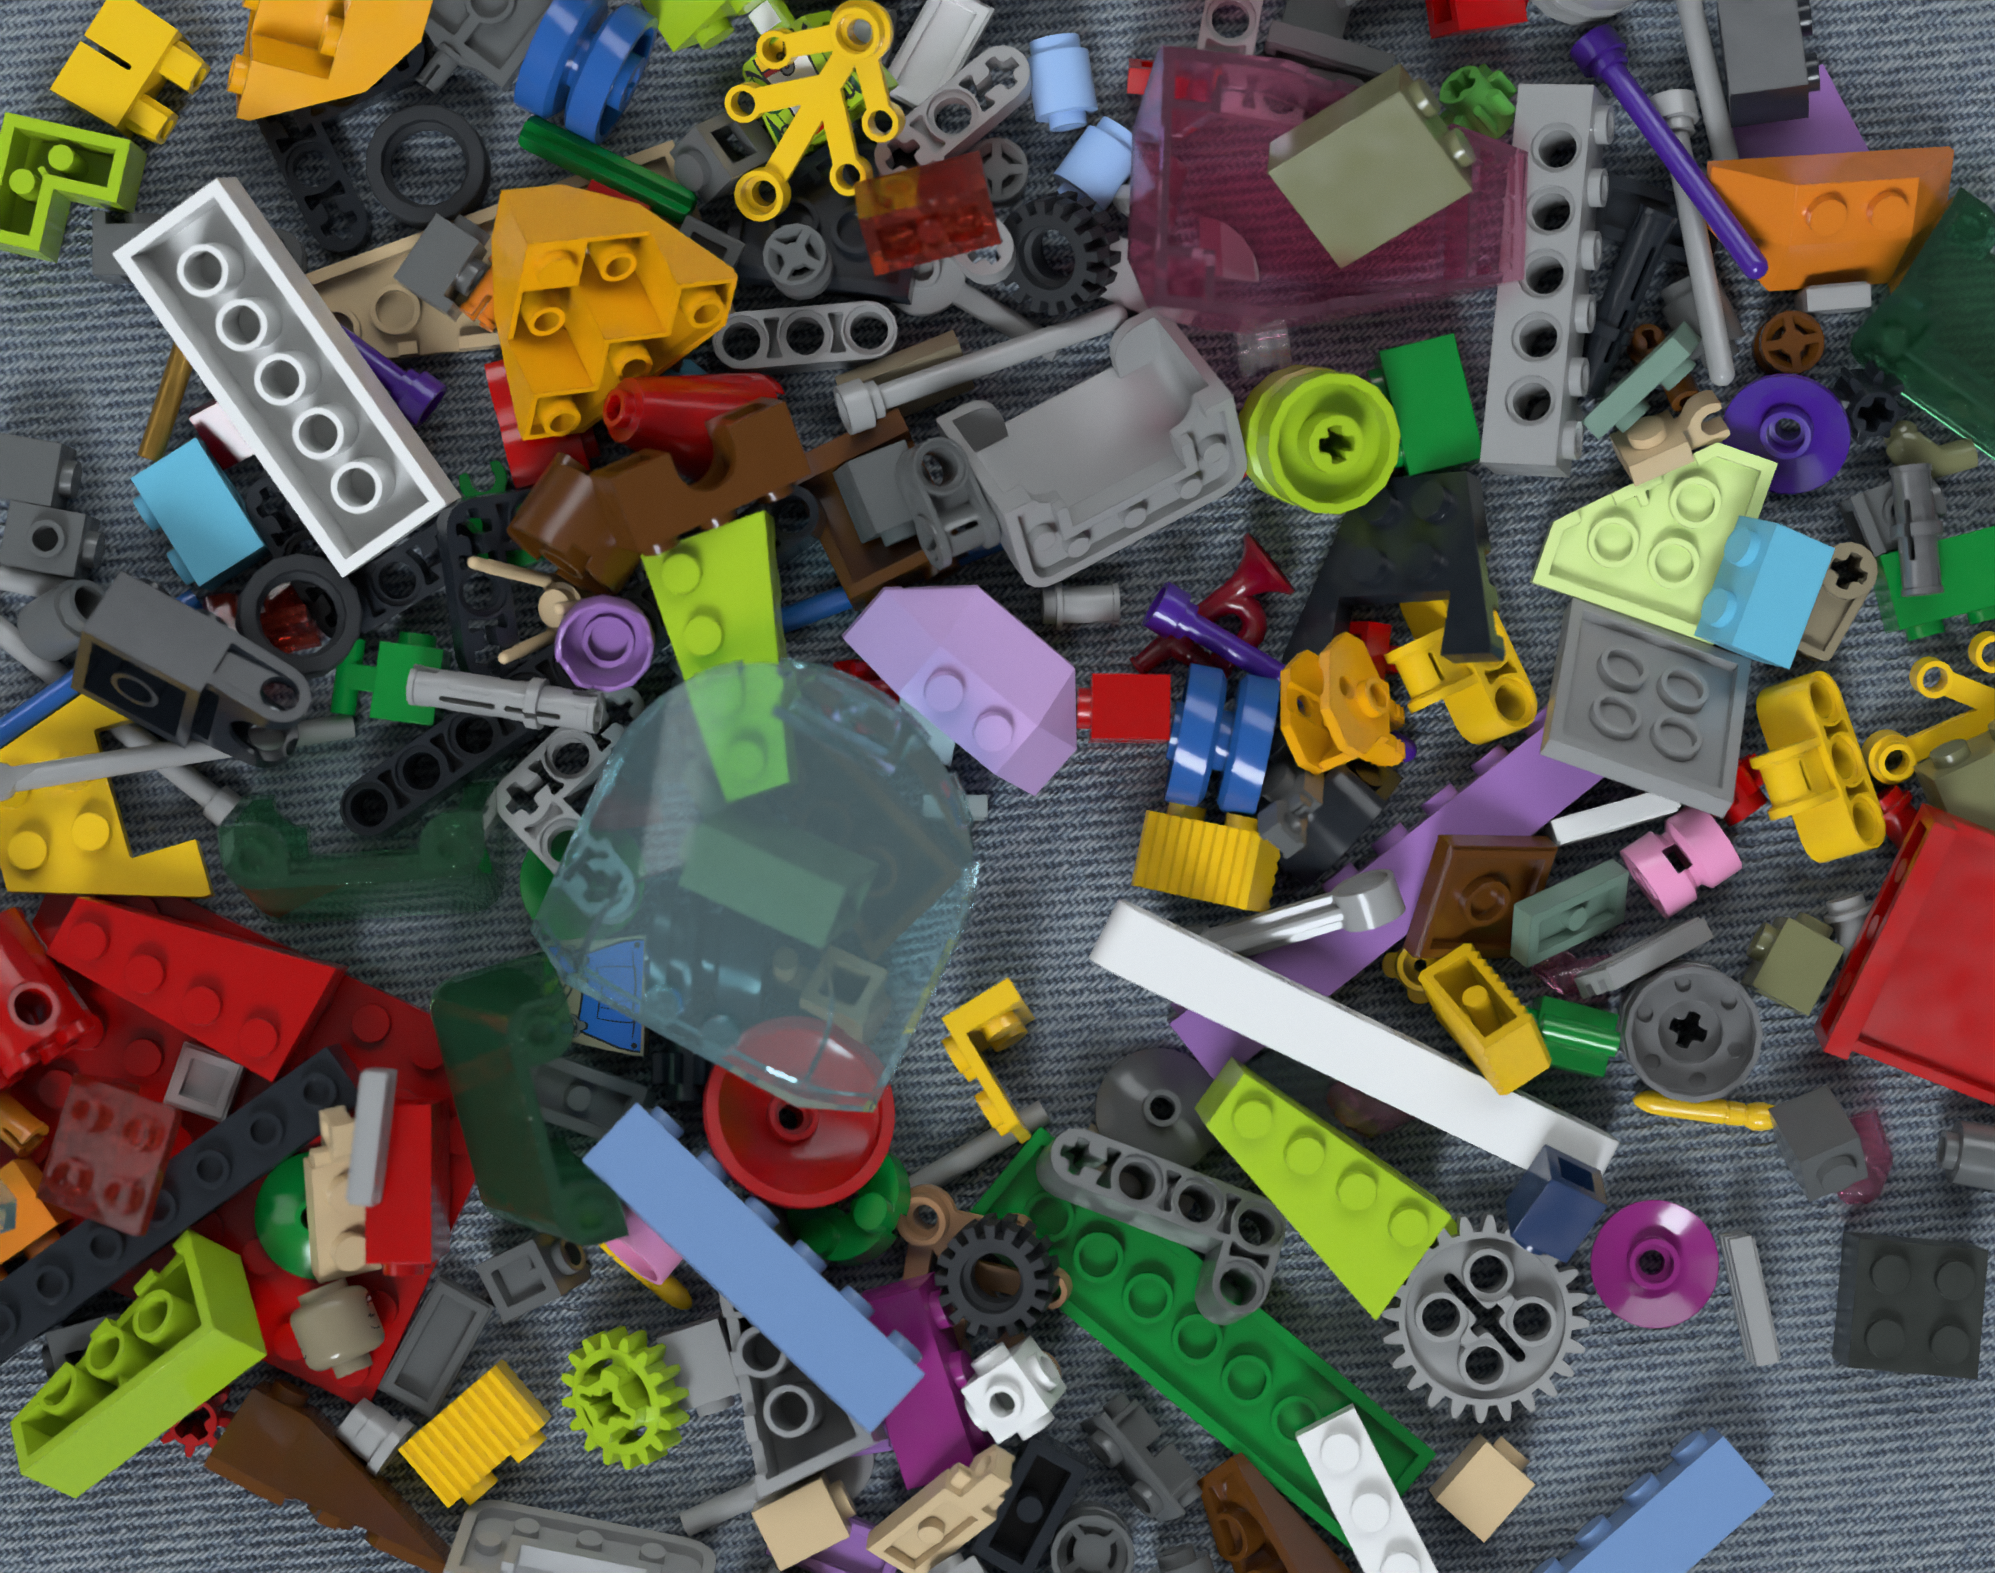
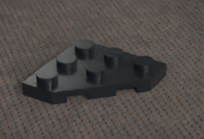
M878 110L876 112L875 124L880 131L886 133L893 126L892 119L885 111ZM903 110L905 116L911 112ZM938 114L936 125L941 130L942 121ZM862 118L856 122L858 127L853 130L858 154L866 158L873 169V180L870 186L854 196L841 195L833 188L830 182V170L833 163L829 148L824 145L797 165L788 180L791 187V200L786 210L780 215L767 221L758 222L745 217L739 209L731 213L728 235L746 244V248L735 268L738 276L737 283L777 288L764 266L763 250L765 243L775 230L784 225L799 223L810 226L820 234L833 258L834 273L831 283L821 294L906 305L912 304L924 228L883 182L875 164L874 152L877 142L869 139L864 133ZM901 148L895 150L892 153L895 162L892 170L899 166H904L915 177L918 187H920L927 178L918 168L914 156L917 149L908 154L903 152ZM845 164L842 172L844 180L851 186H857L860 181L858 169L851 164ZM775 188L764 194L762 198L767 202L773 203L776 198ZM917 190L910 192V194L915 195ZM802 267L801 269L794 270L792 275L795 276L796 272H802L805 269H810L807 267Z

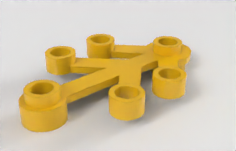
M849 0L844 2L834 11L829 25L795 32L779 27L769 30L759 37L756 44V54L759 61L769 69H781L791 65L798 56L833 52L818 75L764 86L747 81L732 87L727 92L724 102L726 112L734 121L739 123L754 121L763 116L765 112L801 105L766 166L747 172L736 184L734 191L736 205L740 212L748 219L763 222L780 215L786 210L791 200V187L788 180L822 123L824 124L833 163L830 170V182L833 188L841 195L854 196L870 186L873 180V169L869 161L858 154L843 89L854 69H856L867 109L862 116V128L866 136L872 141L884 143L902 133L905 127V115L901 107L890 99L881 60L893 41V23L888 12L876 1ZM858 19L867 21L871 26L872 36L869 42L860 41L854 33V25ZM773 37L780 38L786 45L787 52L783 60L776 59L770 52L769 44ZM741 91L750 93L754 98L755 108L751 114L744 112L738 104V96ZM878 110L887 112L892 119L893 126L889 133L880 131L875 124V114ZM845 164H851L858 169L860 181L857 186H851L844 180L842 172ZM761 181H767L774 186L776 198L773 203L765 201L760 196L759 185Z
M1984 631L1977 634L1971 640L1968 647V656L1970 661L1978 668L1988 673H1995V659L1990 662H1984L1982 659L1984 647L1991 642H1995V632ZM1927 656L1917 660L1909 674L1910 683L1916 691L1928 698L1945 696L1973 707V709L1908 737H1904L1897 731L1890 729L1874 732L1865 740L1861 748L1869 774L1885 784L1901 783L1915 771L1913 766L1917 765V762L1929 758L1930 752L1937 746L1956 739L1967 741L1988 731V724L1995 719V688L1953 672L1948 664L1936 657ZM1938 667L1940 679L1937 684L1928 688L1924 687L1923 677L1926 671L1930 668ZM1895 750H1901L1903 758L1900 765L1895 769L1887 770L1885 759L1888 754Z

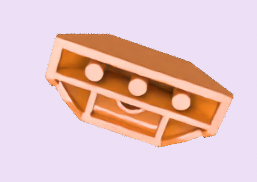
M1950 146L1716 160L1707 162L1706 177L1768 262L1767 273L1757 280L1768 291L1798 290L1814 285L1863 281L1870 285L1886 284L1892 280L1946 212L1954 150ZM1707 224V228L1715 235L1713 230Z

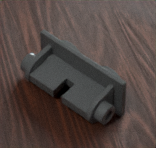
M1121 1391L1103 1406L1106 1412L1084 1419L1080 1423L1090 1436L1087 1440L1093 1454L1109 1468L1115 1467L1130 1486L1128 1488L1129 1497L1143 1514L1150 1518H1156L1159 1523L1182 1517L1186 1513L1183 1508L1191 1504L1203 1492L1196 1483L1200 1477L1172 1443L1166 1444L1154 1456L1149 1452L1147 1447L1163 1432L1135 1397L1129 1400Z

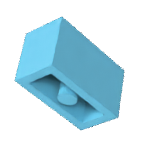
M195 437L131 478L140 495L133 499L136 509L152 531H156L161 527L174 547V549L166 553L167 557L185 584L189 585L195 581L199 587L213 591L271 554L248 516L244 499L227 472L222 470L204 441Z
M1739 515L1734 531L1726 541L1724 557L1712 589L1702 604L1701 618L1694 636L1751 660L1790 669L1835 548L1779 523Z

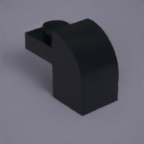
M1359 757L1325 771L1323 803L1308 815L1306 845L1288 859L1280 851L1281 857L1278 863L1306 888H1309L1369 827L1387 805L1386 800L1403 780V777L1390 766L1377 767V765L1371 764L1370 761L1366 762Z

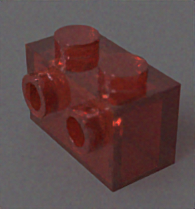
M980 150L853 183L858 219L875 276L1002 244L995 206Z

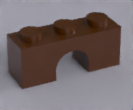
M759 397L704 422L713 446V459L705 476L691 485H686L680 479L669 452L645 448L590 473V479L617 547L638 553L642 552L645 557L658 555L679 545L680 539L678 535L699 525L701 530L720 527L738 517L736 508L756 499L758 504L770 503L794 492L793 482L812 474L785 400Z

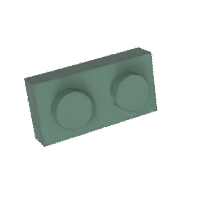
M1683 321L1611 388L1603 398L1596 402L1581 422L1598 440L1614 425L1624 433L1651 407L1644 398L1661 383L1669 391L1696 366V363L1689 356L1702 338Z
M1610 859L1515 903L1510 956L1526 968H1529L1624 923L1629 871L1613 859Z

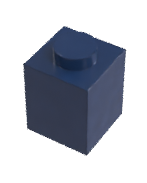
M1546 1144L1505 1201L1510 1237L1514 1238L1522 1248L1532 1254H1547L1564 1263L1568 1262L1608 1206L1601 1170Z

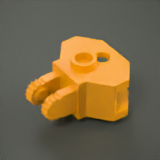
M1348 632L1337 635L1320 653V656L1306 649L1298 653L1280 672V728L1298 767L1316 776L1358 757L1366 762L1370 761L1371 764H1375L1377 767H1393V765H1399L1400 762H1404V759H1406L1405 742H1401V739H1396V736L1390 733L1393 730H1398V728L1403 727V724H1405L1404 707H1400V704H1396V701L1390 698L1389 683L1380 679L1362 640ZM1297 699L1301 701L1304 706L1303 708L1298 709Z

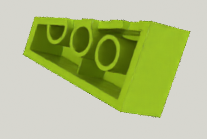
M766 511L758 512L681 540L679 545L661 554L649 557L641 555L728 804L740 805L799 784L792 703L788 687L787 648L783 633L780 601L782 599L780 574L777 569L775 521L774 517Z
M1232 1056L1194 1107L1210 1132L1376 1321L1452 1216L1440 1201L1427 1190Z
M188 1228L172 1245L178 1254L160 1273L150 1269L134 1286L133 1289L138 1297L116 1321L106 1317L90 1334L92 1340L82 1359L75 1366L65 1362L10 1422L21 1475L76 1499L267 1356L241 1256Z

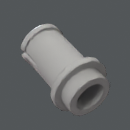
M1062 581L1053 584V586L1041 587L1042 624H1053L1055 630H1062L1063 624H1119L1118 583H1112L1111 585L1062 586Z
M1863 892L1843 895L1826 902L1828 914L1823 916L1826 924L1832 923L1838 944L1845 947L1842 953L1844 963L1873 905L1872 902H1866Z

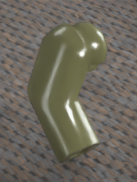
M1907 420L1897 421L1890 430L1891 437L1888 439L1883 437L1887 446V456L1893 464L1901 466L1931 463L1932 479L1978 467V454L1970 437L1937 445L1921 432H1918V428L1913 422Z

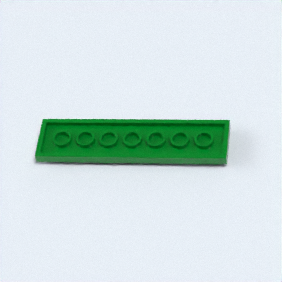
M1039 1126L1032 1134V1137L1025 1142L969 1212L983 1216L997 1212V1219H1002L1007 1213H1020L1030 1218L1038 1226L1036 1237L1040 1240L1047 1235L1053 1243L1047 1250L1049 1257L1058 1255L1059 1267L1064 1269L1072 1280V1292L1059 1309L1234 1454L1242 1452L1269 1483L1353 1551L1296 1439L1295 1432L1353 1403L1400 1498L1434 1458L1436 1452L1261 1307L1236 1323L1229 1325L1214 1324L1204 1318L1197 1309L1194 1298L1196 1284L1204 1260L1189 1247L1057 1198L1045 1191L1037 1179L1035 1171L1036 1161L1041 1151L1055 1137L1045 1128ZM1067 1152L1062 1157L1069 1161L1068 1172L1075 1175L1080 1169L1073 1166L1075 1155ZM993 1253L1007 1266L1017 1268L1015 1263L1007 1256ZM1222 1277L1220 1279L1222 1296L1229 1303L1240 1306L1242 1303L1241 1290L1225 1277ZM1060 1286L1052 1294L1053 1297L1061 1295Z

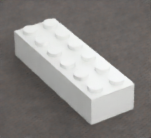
M236 177L216 178L112 253L342 578L365 566L439 514L441 510L452 502L461 498L454 485Z

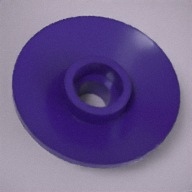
M1788 373L1772 374L1750 382L1733 397L1723 418L1730 431V435L1722 441L1724 445L1778 463L1768 490L1773 493L1799 494L1824 485L1841 469L1851 444L1849 418L1839 399L1824 385L1801 375ZM1782 418L1795 420L1800 424L1801 429L1797 432H1787L1780 427L1779 420Z

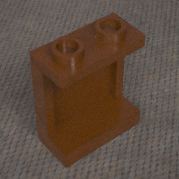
M898 408L886 413L885 417L877 419L876 427L854 435H850L847 432L806 452L805 455L812 474L793 482V485L807 489L824 507L827 525L819 540L855 612L868 606L883 587L905 588L923 578L927 584H933L946 579L961 568L959 560L969 556L968 551L952 558V563L949 567L939 570L926 557L917 535L885 547L881 537L863 544L859 539L832 473L848 461L904 439L909 449L914 447L915 444ZM922 460L921 465L926 469L927 473L929 474V472H928V470H927V468H926V466H925V464H924V462H923V460ZM801 501L810 519V509L808 507V504L806 502ZM955 528L950 531V534L954 536L959 534V532Z

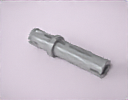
M414 664V669L411 668L406 685V699L409 705L437 707L458 712L523 721L524 726L530 729L541 730L544 725L597 734L598 729L602 727L605 714L604 693L550 686L549 680L533 677L530 682L514 681Z

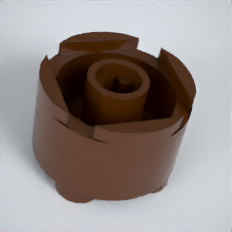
M557 452L513 516V520L506 531L524 551L537 561L543 555L557 566L558 569L555 573L573 585L594 596L604 593L617 596L638 567L643 553L617 547L592 481L588 476L589 471L567 454Z

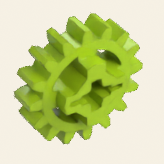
M618 1326L607 1332L604 1330L582 1340L583 1347L570 1352L568 1356L575 1368L563 1373L561 1376V1380L572 1388V1395L561 1399L562 1406L575 1409L577 1415L569 1425L571 1430L579 1431L584 1429L588 1435L585 1440L584 1449L590 1452L598 1447L603 1448V1463L609 1466L621 1460L625 1470H631L641 1464L646 1466L668 1455L667 1449L679 1444L683 1439L676 1427L689 1422L690 1415L678 1407L679 1400L690 1396L689 1390L676 1386L673 1379L682 1370L680 1365L671 1364L666 1366L662 1360L666 1352V1346L660 1343L651 1348L647 1347V1331L642 1329L629 1335L625 1326ZM608 1359H613L612 1365L603 1368ZM647 1427L643 1436L637 1435L639 1429Z

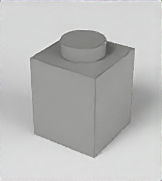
M722 1311L660 1332L656 1340L658 1344L663 1343L666 1346L663 1361L666 1366L671 1364L680 1365L682 1370L673 1378L675 1385L689 1390L690 1396L678 1401L679 1408L686 1411L696 1407L698 1416L702 1417L735 1405L732 1395L741 1392L738 1377L734 1376L730 1352H732L731 1341Z

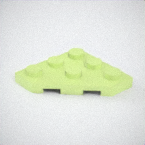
M1716 442L1693 453L1694 462L1636 487L1633 483L1622 487L1550 523L1530 583L1570 597H1576L1706 644L1714 645L1711 642L1694 636L1701 618L1702 604L1712 589L1724 557L1726 541L1734 531L1739 515L1759 518L1778 463Z

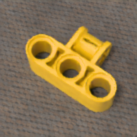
M1449 600L1399 603L1401 612L1415 640L1383 656L1387 664H1395L1411 698L1407 704L1410 713H1414L1443 699L1462 737L1476 745L1489 744L1529 726L1534 721L1538 703L1534 689L1497 611H1494L1493 614L1496 634L1504 639V661L1454 664L1440 656Z
M1815 671L1761 690L1756 700V711L1769 752L1749 760L1752 769L1760 770L1772 804V807L1767 811L1770 821L1792 815L1806 853L1812 860L1818 863H1826L1878 848L1883 843L1886 835L1883 812L1836 682L1824 671Z

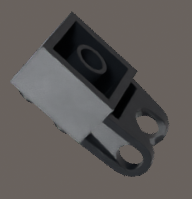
M122 570L82 629L70 686L71 689L185 749L191 739H194L242 762L260 768L277 767L287 762L294 754L299 740L297 725L307 714L311 702L310 686L306 678L294 667L229 628L226 622L215 613L205 609L195 610L171 597L167 590L157 582L147 578L137 579ZM274 683L286 685L295 693L297 704L292 709L286 711L284 707L269 698L262 689ZM254 725L268 729H280L284 735L285 743L275 750H263L251 742L248 731Z

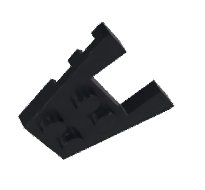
M1467 471L1389 478L1386 486L1367 504L1347 511L1284 651L1282 663L1287 665L1298 653L1306 649L1320 656V653L1337 635L1344 632L1349 633L1354 606L1449 600L1440 656L1454 664L1504 661V639L1496 634L1493 614L1494 611L1499 609L1496 587L1489 584L1485 555L1491 553L1481 480Z

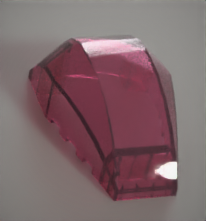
M1163 45L1158 49L1132 129L1127 251L1128 262L1148 310L1169 321L1201 329L1248 335L1415 305L1512 284L1524 279L1528 173L1527 151L1454 123L1448 125L1449 131L1456 127L1460 129L1474 150L1476 161L1472 163V191L1340 269L1268 174L1269 143L1360 87L1340 79L1332 82L1309 73V67L1287 59ZM1253 255L1258 266L1259 280H1256Z

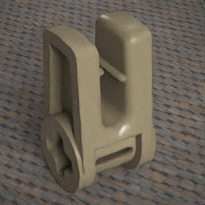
M1847 542L1831 546L1835 548V551L1796 651V656L1812 662L1829 661L1836 652L1869 592L1876 583L1878 575L1876 559L1871 551L1861 544ZM1848 558L1850 561L1847 570L1855 575L1854 582L1843 583L1837 586L1838 574L1830 569L1831 563L1844 561Z

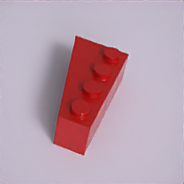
M96 896L77 897L45 953L271 1082L278 1081L289 1074L349 968L346 965L327 960L324 961L288 949L255 942L230 933L179 921L172 917Z

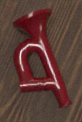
M1248 532L1243 536V554L1236 571L1223 585L1197 604L1199 607L1197 613L1213 623L1227 614L1237 615L1242 625L1235 636L1258 648L1265 638L1267 618L1261 603L1253 595L1264 592H1280L1292 595L1295 589L1265 549ZM1158 635L1136 657L1132 656L1129 658L1140 674H1148L1147 672L1171 657L1182 662L1184 666L1187 665V668H1189L1190 663L1220 668L1223 670L1226 679L1232 673L1233 668L1236 667V665L1214 652L1209 654L1210 652L1204 651L1203 647L1200 648L1197 643L1194 644V641L1185 635L1181 639H1177L1172 635L1164 639Z

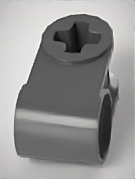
M937 437L924 441L902 454L896 464L895 477L897 486L901 490L915 523L920 545L926 557L936 569L942 570L949 567L953 557L982 545L984 548L990 549L1000 543V530L997 519L990 504L982 494L968 461V456L961 445L952 439ZM924 455L932 456L942 466L943 479L940 486L932 485L923 476L921 462ZM962 525L965 526L963 532L951 536L950 531Z

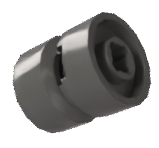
M1083 1501L1068 1507L1050 1540L1051 1566L1054 1573H1131L1134 1566V1546L1131 1531L1125 1518L1112 1506L1099 1501Z

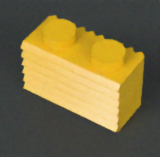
M1169 802L1167 814L1146 810L1131 882L1132 886L1244 910L1264 912L1270 909L1269 900L1273 896L1272 887L1276 882L1274 875L1278 871L1277 862L1281 855L1278 848L1267 839L1263 840L1259 836L1258 819L1226 813L1224 825L1204 822L1207 809Z
M1462 944L1420 972L1418 980L1422 984L1421 987L1429 999L1428 1002L1432 1006L1433 1012L1436 1014V1019L1499 1095H1508L1550 1067L1552 1059L1533 1015L1528 1013L1525 1006L1521 1005L1519 998H1515L1512 990H1508L1506 983L1502 982L1499 974H1495L1493 968L1488 966L1486 959H1482L1480 952L1475 950L1473 944Z
M501 1359L409 1438L398 1451L447 1508L452 1506L461 1497L470 1506L499 1481L492 1472L496 1466L509 1455L519 1464L547 1439L540 1429L552 1416L525 1386L524 1382L518 1378L516 1373L510 1369L508 1364Z

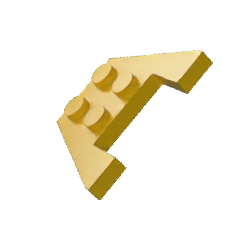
M81 694L0 750V763L13 767L103 752L99 738L100 732L130 724L134 721ZM111 777L19 791L9 799L0 801V868L7 892L14 894L115 895L153 898L184 897L191 899L215 897L201 844L196 839L133 857Z

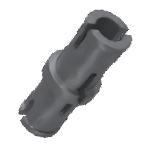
M1931 463L1909 464L1889 468V475L1892 478L1896 525L1890 526L1891 540L1898 541L1902 582L1901 597L1944 593V586H1942L1937 540V535L1944 533L1942 521L1935 520Z

